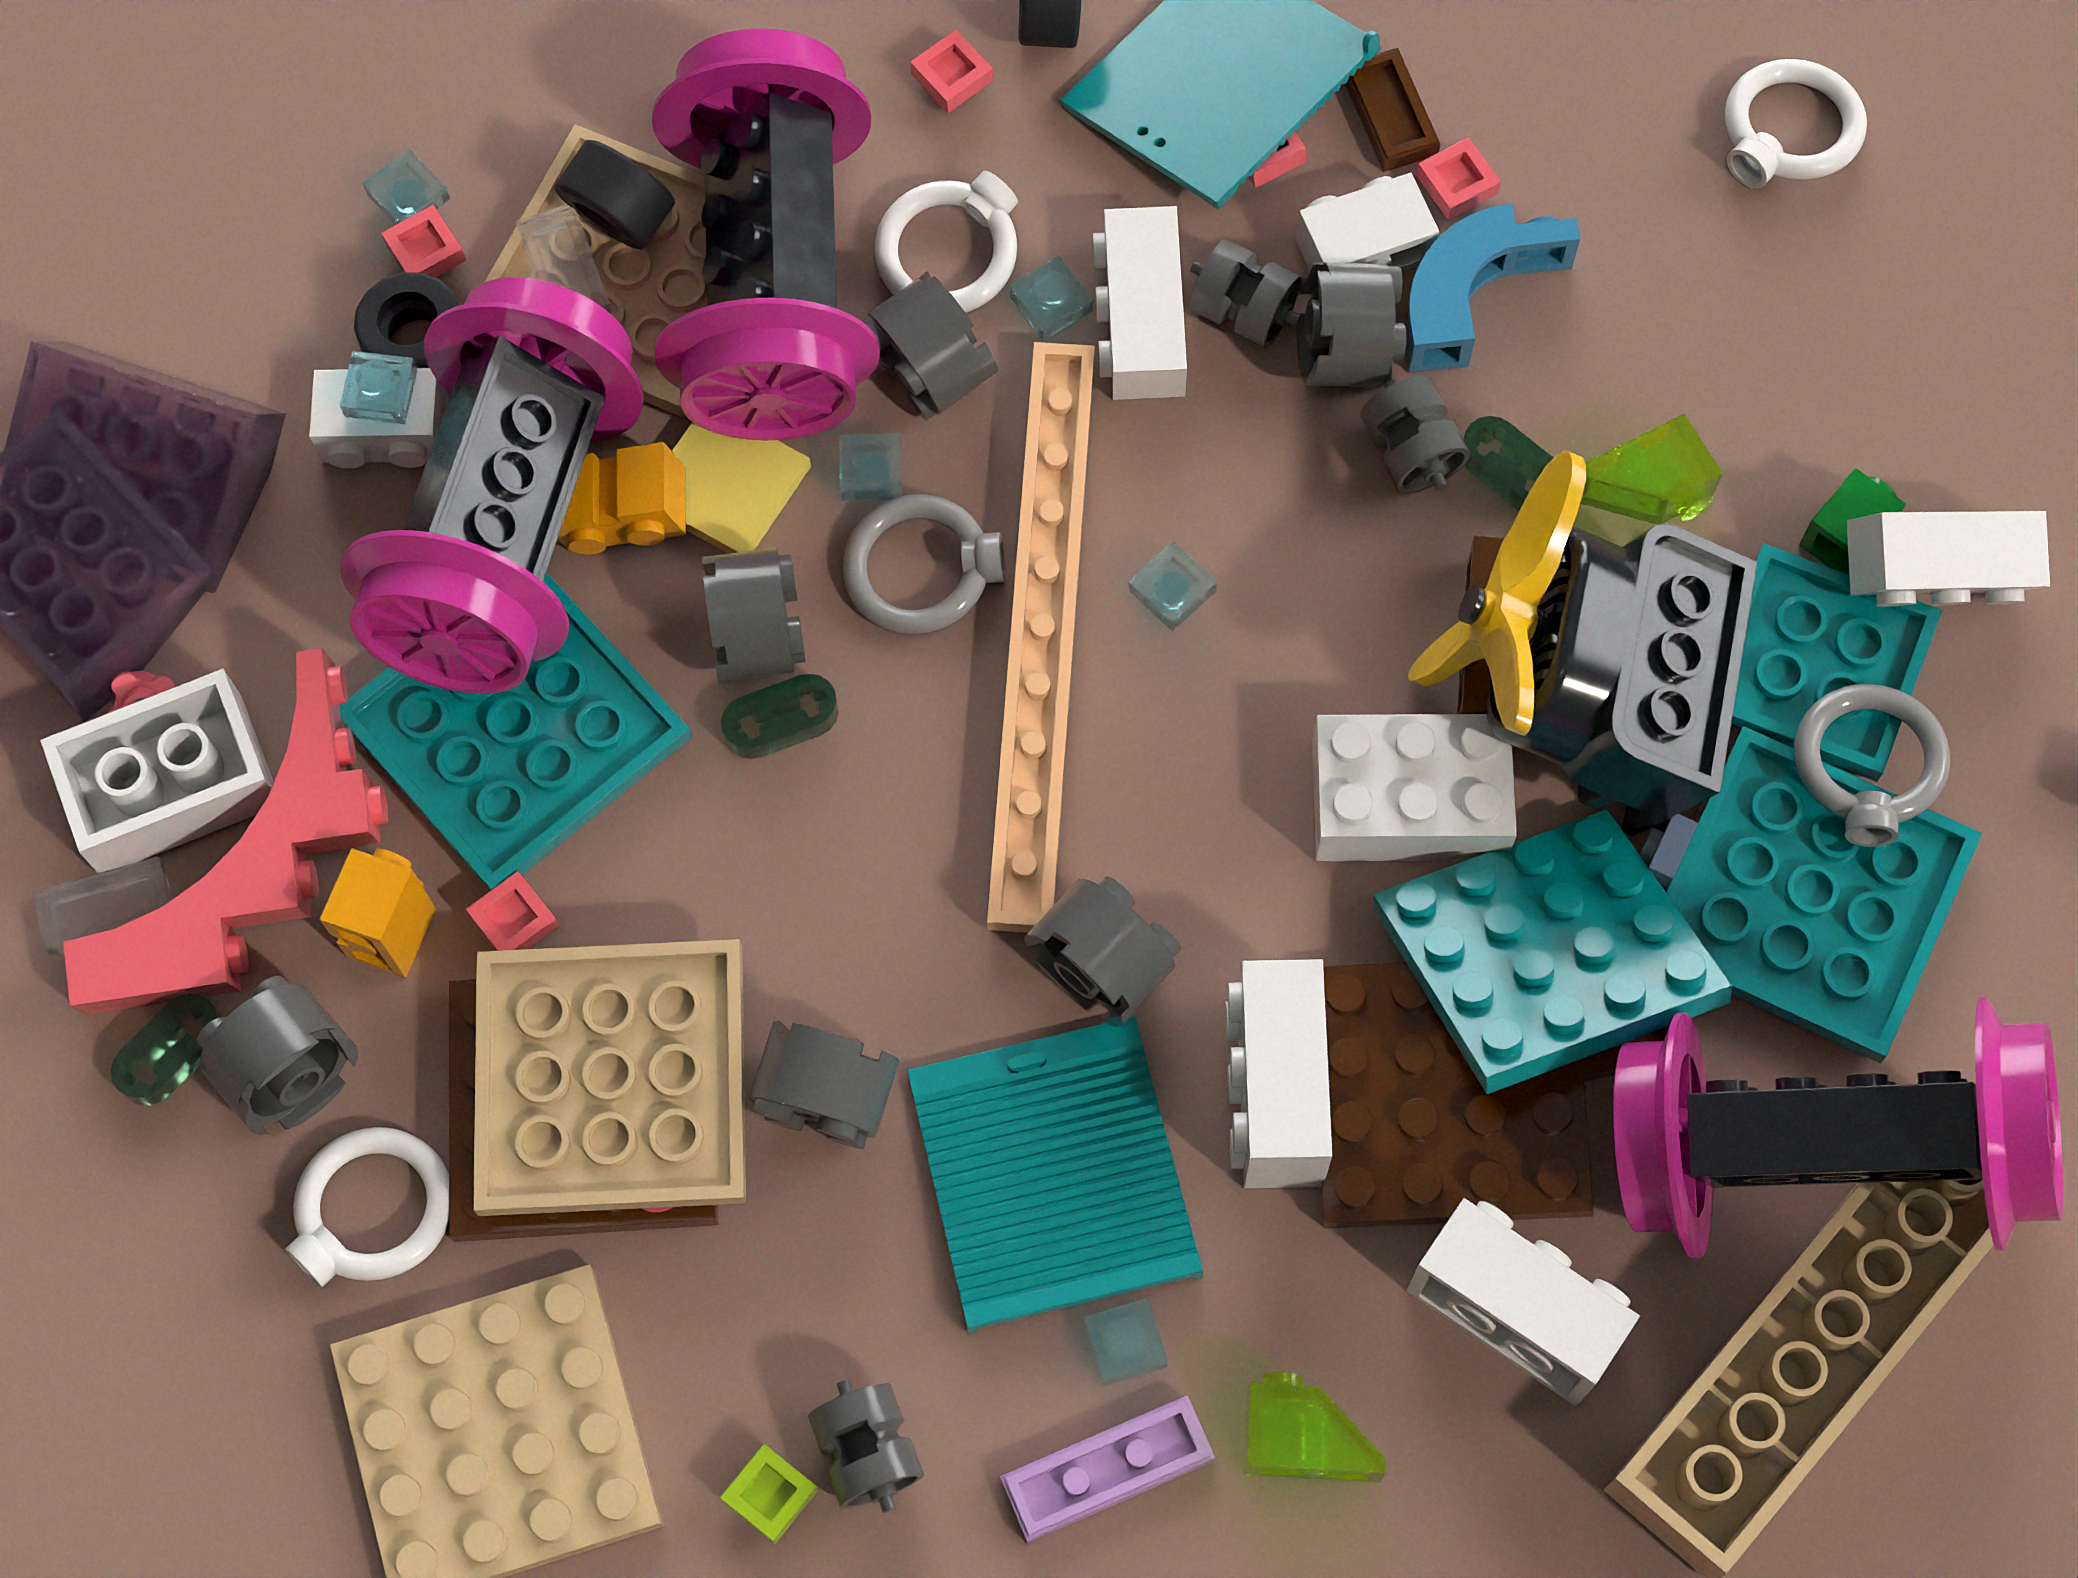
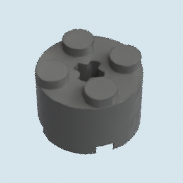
M1310 262L1307 265L1301 283L1300 294H1311V299L1307 303L1305 313H1298L1302 317L1297 325L1298 364L1301 376H1308L1305 382L1307 386L1382 387L1386 382L1391 381L1392 360H1402L1406 349L1405 324L1395 323V304L1400 302L1403 285L1400 267L1387 266L1385 264Z
M925 272L869 312L867 317L862 320L878 339L880 350L879 363L890 377H894L896 374L899 375L908 388L905 391L908 399L926 421L935 414L939 415L999 371L997 363L985 342L976 349L973 347L977 340L970 328L974 324L947 288L935 276L931 278L929 272Z
M778 547L702 557V566L707 576L703 577L712 649L716 648L718 661L727 660L728 664L715 665L718 682L794 673V664L806 662L800 618L799 616L787 617L786 602L798 601L791 554L779 555Z
M1105 876L1099 884L1087 879H1078L1024 937L1026 946L1040 945L1042 950L1034 959L1062 991L1084 1009L1093 1001L1097 1002L1108 1010L1100 1020L1109 1025L1120 1027L1174 969L1173 957L1179 952L1181 947L1173 935L1164 927L1155 922L1148 925L1131 909L1135 904L1134 898L1115 879Z
M273 976L261 982L254 989L249 1000L237 1007L227 1017H219L209 1022L198 1034L196 1040L198 1046L203 1050L200 1059L203 1075L247 1128L258 1135L269 1134L264 1125L279 1122L287 1130L303 1123L318 1113L345 1085L339 1073L346 1061L348 1060L355 1067L358 1058V1050L354 1042L312 993L302 985L288 984L281 976Z
M773 1021L749 1099L755 1102L753 1112L765 1116L764 1120L769 1123L795 1131H802L804 1121L806 1120L816 1123V1130L827 1134L826 1138L828 1140L849 1147L864 1149L867 1137L875 1138L900 1060L882 1050L879 1059L861 1055L864 1043L832 1032L792 1023L789 1030L781 1021Z

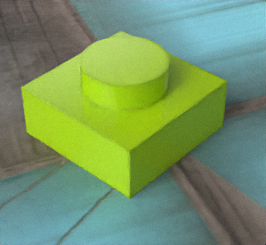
M763 1444L720 1499L766 1538L776 1544L818 1492V1488L777 1453Z

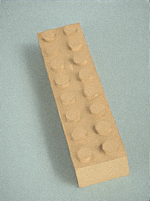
M1983 1179L1857 1183L1604 1488V1491L1705 1578H1721L1726 1575L1993 1246Z

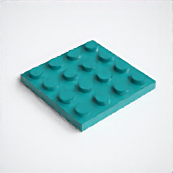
M547 572L543 582L555 593L566 610L569 619L568 635L563 646L553 655L530 663L525 679L518 686L499 693H462L425 684L388 667L352 695L347 704L339 706L342 724L351 729L352 735L489 891L517 871L524 875L692 738L690 728Z
M1743 726L1725 763L1720 793L1709 798L1666 893L1732 985L1731 995L1881 1064L1888 1055L1982 836V832L1927 808L1919 815L1898 823V839L1891 844L1878 847L1853 844L1845 838V819L1831 813L1820 805L1803 785L1796 769L1794 748ZM1822 761L1830 778L1842 789L1853 795L1864 791H1879L1890 795L1891 798L1899 796Z
M1607 809L1515 842L1511 850L1490 851L1373 894L1376 915L1486 1094L1668 1027L1676 1013L1685 1012L1692 1018L1731 1003L1732 985Z

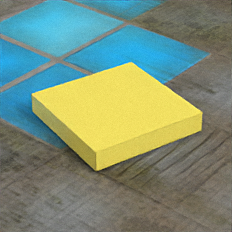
M693 422L672 450L686 467V531L728 554L756 549L811 468L809 457L778 440L762 441L732 438L708 431Z

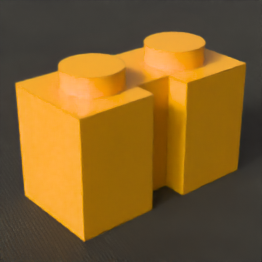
M664 442L617 449V457L599 459L594 453L586 454L558 536V540L570 552L593 555L603 552L607 546L627 543L639 546H653L662 543L664 538L686 535V467Z
M351 848L319 920L331 936L338 938L336 943L347 958L407 978L436 908L423 888L424 883L417 878L411 869L412 863L409 860L385 849L377 848L373 855Z

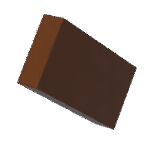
M1398 48L1376 54L1370 61H1365L1362 68H1357L1354 76H1349L1345 85L1383 172L1427 159L1439 153L1441 144Z

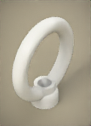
M1780 59L1752 68L1735 83L1725 105V124L1729 137L1735 146L1727 156L1728 168L1740 183L1753 189L1762 188L1774 175L1788 179L1805 180L1824 177L1839 171L1852 161L1865 140L1867 117L1859 95L1838 73L1811 61ZM1798 83L1810 86L1824 93L1835 103L1842 117V133L1832 147L1821 153L1807 156L1784 153L1781 144L1775 137L1765 132L1756 134L1749 120L1751 101L1761 90L1774 84Z
M982 171L972 184L950 180L935 181L920 185L906 192L886 211L876 233L874 256L882 281L893 295L913 282L903 270L898 255L899 238L907 223L915 215L930 207L957 205L964 207L966 212L976 222L984 227H989L993 238V256L987 270L978 280L967 287L949 292L965 313L986 304L1005 286L1015 265L1017 237L1014 225L1008 214L1018 204L1017 197L1000 178L988 171Z
M386 1127L364 1128L336 1138L324 1146L311 1159L299 1179L293 1203L294 1223L298 1237L285 1248V1251L321 1288L336 1274L354 1280L373 1281L391 1278L414 1268L434 1251L442 1240L450 1222L449 1172L444 1162L427 1143L410 1133ZM368 1154H388L405 1160L421 1176L427 1195L423 1219L416 1231L405 1242L391 1250L375 1254L349 1251L322 1223L320 1202L324 1188L332 1175L347 1162Z

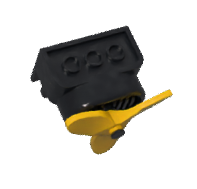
M1565 450L1557 454L1545 466L1528 493L1511 529L1501 544L1486 588L1483 589L1474 585L1466 592L1459 607L1458 617L1460 621L1436 639L1418 657L1408 672V679L1423 687L1443 681L1470 663L1485 658L1491 674L1486 703L1487 719L1495 736L1506 743L1555 763H1561L1571 780L1578 784V798L1584 805L1596 809L1614 800L1626 804L1622 831L1625 834L1634 836L1720 793L1757 561L1676 525L1667 523L1653 526L1622 547L1583 529L1572 527L1584 491L1586 464L1583 457Z

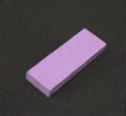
M1186 1395L1000 1476V1479L1027 1543L1210 1464L1215 1461V1456L1190 1399Z

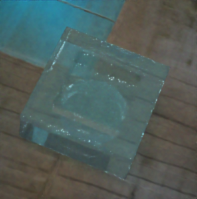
M410 148L363 182L367 195L395 225L431 205L438 209L450 200L446 186Z
M1060 256L1055 257L1009 286L1011 300L1043 341L1093 311L1092 297Z
M352 351L340 403L344 416L347 418L406 424L418 370L414 359Z
M901 433L839 435L840 494L842 501L887 500L903 496Z
M1172 541L1129 580V591L1171 631H1174L1217 591V581L1177 543Z
M1149 1298L1084 1317V1324L1103 1386L1168 1367L1167 1356Z

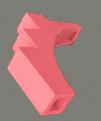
M322 648L296 652L297 701L288 748L268 798L241 839L202 879L161 908L115 929L64 941L69 1006L88 1015L241 992L240 973L248 972L249 958L244 936L242 934L236 935L235 928L312 917L310 899L318 898L319 883L314 861L312 859L305 860V855L381 844L379 825L388 823V806L385 791L382 785L374 786V781L363 769L347 771L346 766L355 765L356 753L351 729L349 727L342 728L339 705L347 704L349 701L346 674L343 666H335V663Z

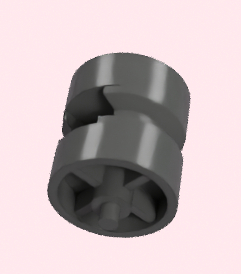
M1223 239L1216 246L1205 265L1197 261L1192 264L1190 272L1199 277L1191 294L1190 310L1219 325L1232 320L1235 333L1264 348H1267L1275 340L1286 322L1295 326L1300 322L1302 315L1293 311L1301 289L1302 277L1273 262H1269L1262 267L1259 266L1256 253L1228 239Z
M1416 376L1396 383L1394 380L1386 382L1384 384L1385 389L1373 396L1364 405L1360 416L1375 446L1379 449H1387L1383 454V462L1395 486L1402 493L1418 492L1435 486L1436 490L1444 488L1447 485L1446 479L1458 472L1470 458V452L1456 424L1451 420H1444L1448 409L1433 380L1427 376Z
M849 1379L840 1381L836 1384L840 1395L817 1407L808 1415L820 1452L832 1455L834 1458L833 1464L828 1469V1474L840 1508H852L870 1502H879L883 1513L893 1511L896 1507L892 1496L924 1477V1473L912 1440L898 1435L897 1430L904 1422V1418L892 1386L889 1383H883L853 1390Z

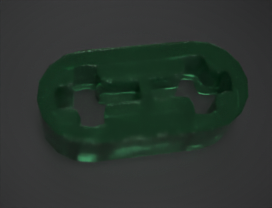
M1485 416L1476 419L1469 425L1463 438L1470 452V458L1464 466L1471 474L1518 511H1520L1529 493L1525 489L1527 480L1536 481L1545 466L1554 458L1510 422L1501 417ZM1496 439L1501 443L1499 454L1495 451H1490L1484 456L1478 452L1480 441L1488 444Z
M809 673L795 676L738 697L728 704L722 714L721 728L725 743L730 751L737 756L755 759L821 736L828 732L837 721L839 709L836 692L828 680L820 675ZM811 694L815 702H820V714L808 717L804 709L798 710L801 707L800 697L803 695ZM751 715L756 723H762L759 725L760 736L749 739L744 731H740L742 729L741 719Z
M195 994L176 997L167 1003L118 1052L113 1059L111 1077L112 1082L120 1093L138 1105L149 1106L160 1103L169 1097L200 1066L203 1050L198 1046L197 1038L189 1033L183 1035L185 1031L179 1023L189 1014L196 1020L201 1018L200 1023L204 1028L212 1020L222 1017L209 1000ZM140 1061L147 1066L153 1065L152 1070L157 1076L154 1082L148 1086L140 1080L135 1083L137 1077L132 1069Z

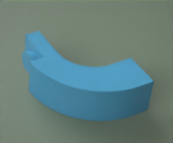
M1513 203L1478 211L1447 229L1428 249L1413 279L1405 318V354L1408 372L1415 373L1469 367L1475 342L1469 305L1470 299L1484 285L1504 276L1572 269L1580 242L1577 218L1557 220L1554 217L1542 216L1531 219L1523 224H1516Z

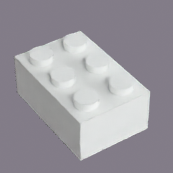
M224 669L40 740L79 853L100 876L255 816L268 798L274 783L243 698Z
M1487 714L1317 715L1312 739L1316 861H1465L1490 851L1512 849L1517 836L1512 745L1495 736L1489 726Z
M1323 959L1242 961L1239 982L1228 983V1001H1225L1226 1040H1238V1047H1230V1064L1227 1067L1228 1103L1241 1104V1112L1233 1113L1232 1129H1230L1231 1169H1243L1244 1189L1322 1187V1181L1326 1179L1332 1159Z
M1463 1198L1418 1265L1406 1292L1577 1407L1597 1384L1640 1315L1628 1308L1631 1303L1630 1299L1615 1286L1601 1279H1595L1592 1284L1571 1270L1569 1267L1572 1261L1555 1246L1543 1240H1537L1535 1244H1532L1511 1230L1514 1225L1513 1221L1500 1209L1484 1201H1479L1476 1206Z

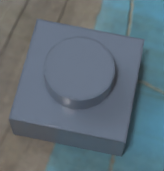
M1680 814L1672 816L1664 832L1652 827L1640 853L1648 869L1651 870L1665 892L1674 878L1698 825L1697 822Z

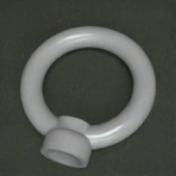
M909 494L895 497L869 511L852 531L843 556L842 571L845 588L859 612L881 628L909 635L926 634L941 630L955 623L971 610L981 596L986 583L1005 581V560L1001 532L983 533L979 524L965 509L939 496ZM909 519H929L951 529L961 542L963 568L961 581L946 599L931 607L909 610L890 605L877 595L870 584L867 574L869 552L877 538L889 527Z
M1859 684L1834 690L1810 707L1802 718L1795 735L1794 759L1803 785L1820 805L1831 813L1845 819L1846 840L1859 846L1878 847L1895 842L1898 839V823L1909 820L1926 810L1941 794L1948 779L1950 748L1941 724L1921 702L1891 687ZM1856 710H1877L1897 717L1913 730L1923 749L1924 766L1918 781L1911 789L1893 798L1879 791H1864L1855 795L1845 791L1830 778L1821 761L1820 743L1830 723L1843 714Z

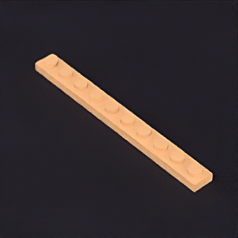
M1034 342L988 904V930L1028 933L1054 906L1095 346Z

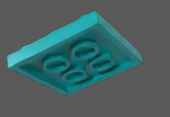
M1763 543L1755 560L1757 561V568L1731 724L1740 728L1745 726L1794 748L1796 731L1806 712L1819 699L1834 690L1851 685L1875 684L1891 687L1912 696L1942 610L1917 600L1916 604L1878 607L1876 595L1851 596L1850 575ZM1856 710L1843 714L1830 723L1822 736L1820 743L1821 761L1878 782L1885 770L1902 721L1891 714L1877 710Z

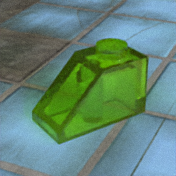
M1681 414L1586 461V482L1580 504L1656 525L1663 524L1677 516H1680L1682 520H1689L1698 516L1714 502L1713 496L1723 472L1686 415Z
M1280 1372L1263 1374V1383L1250 1382L1247 1392L1244 1475L1380 1483L1386 1474V1458L1320 1386L1303 1385L1304 1377L1302 1375Z

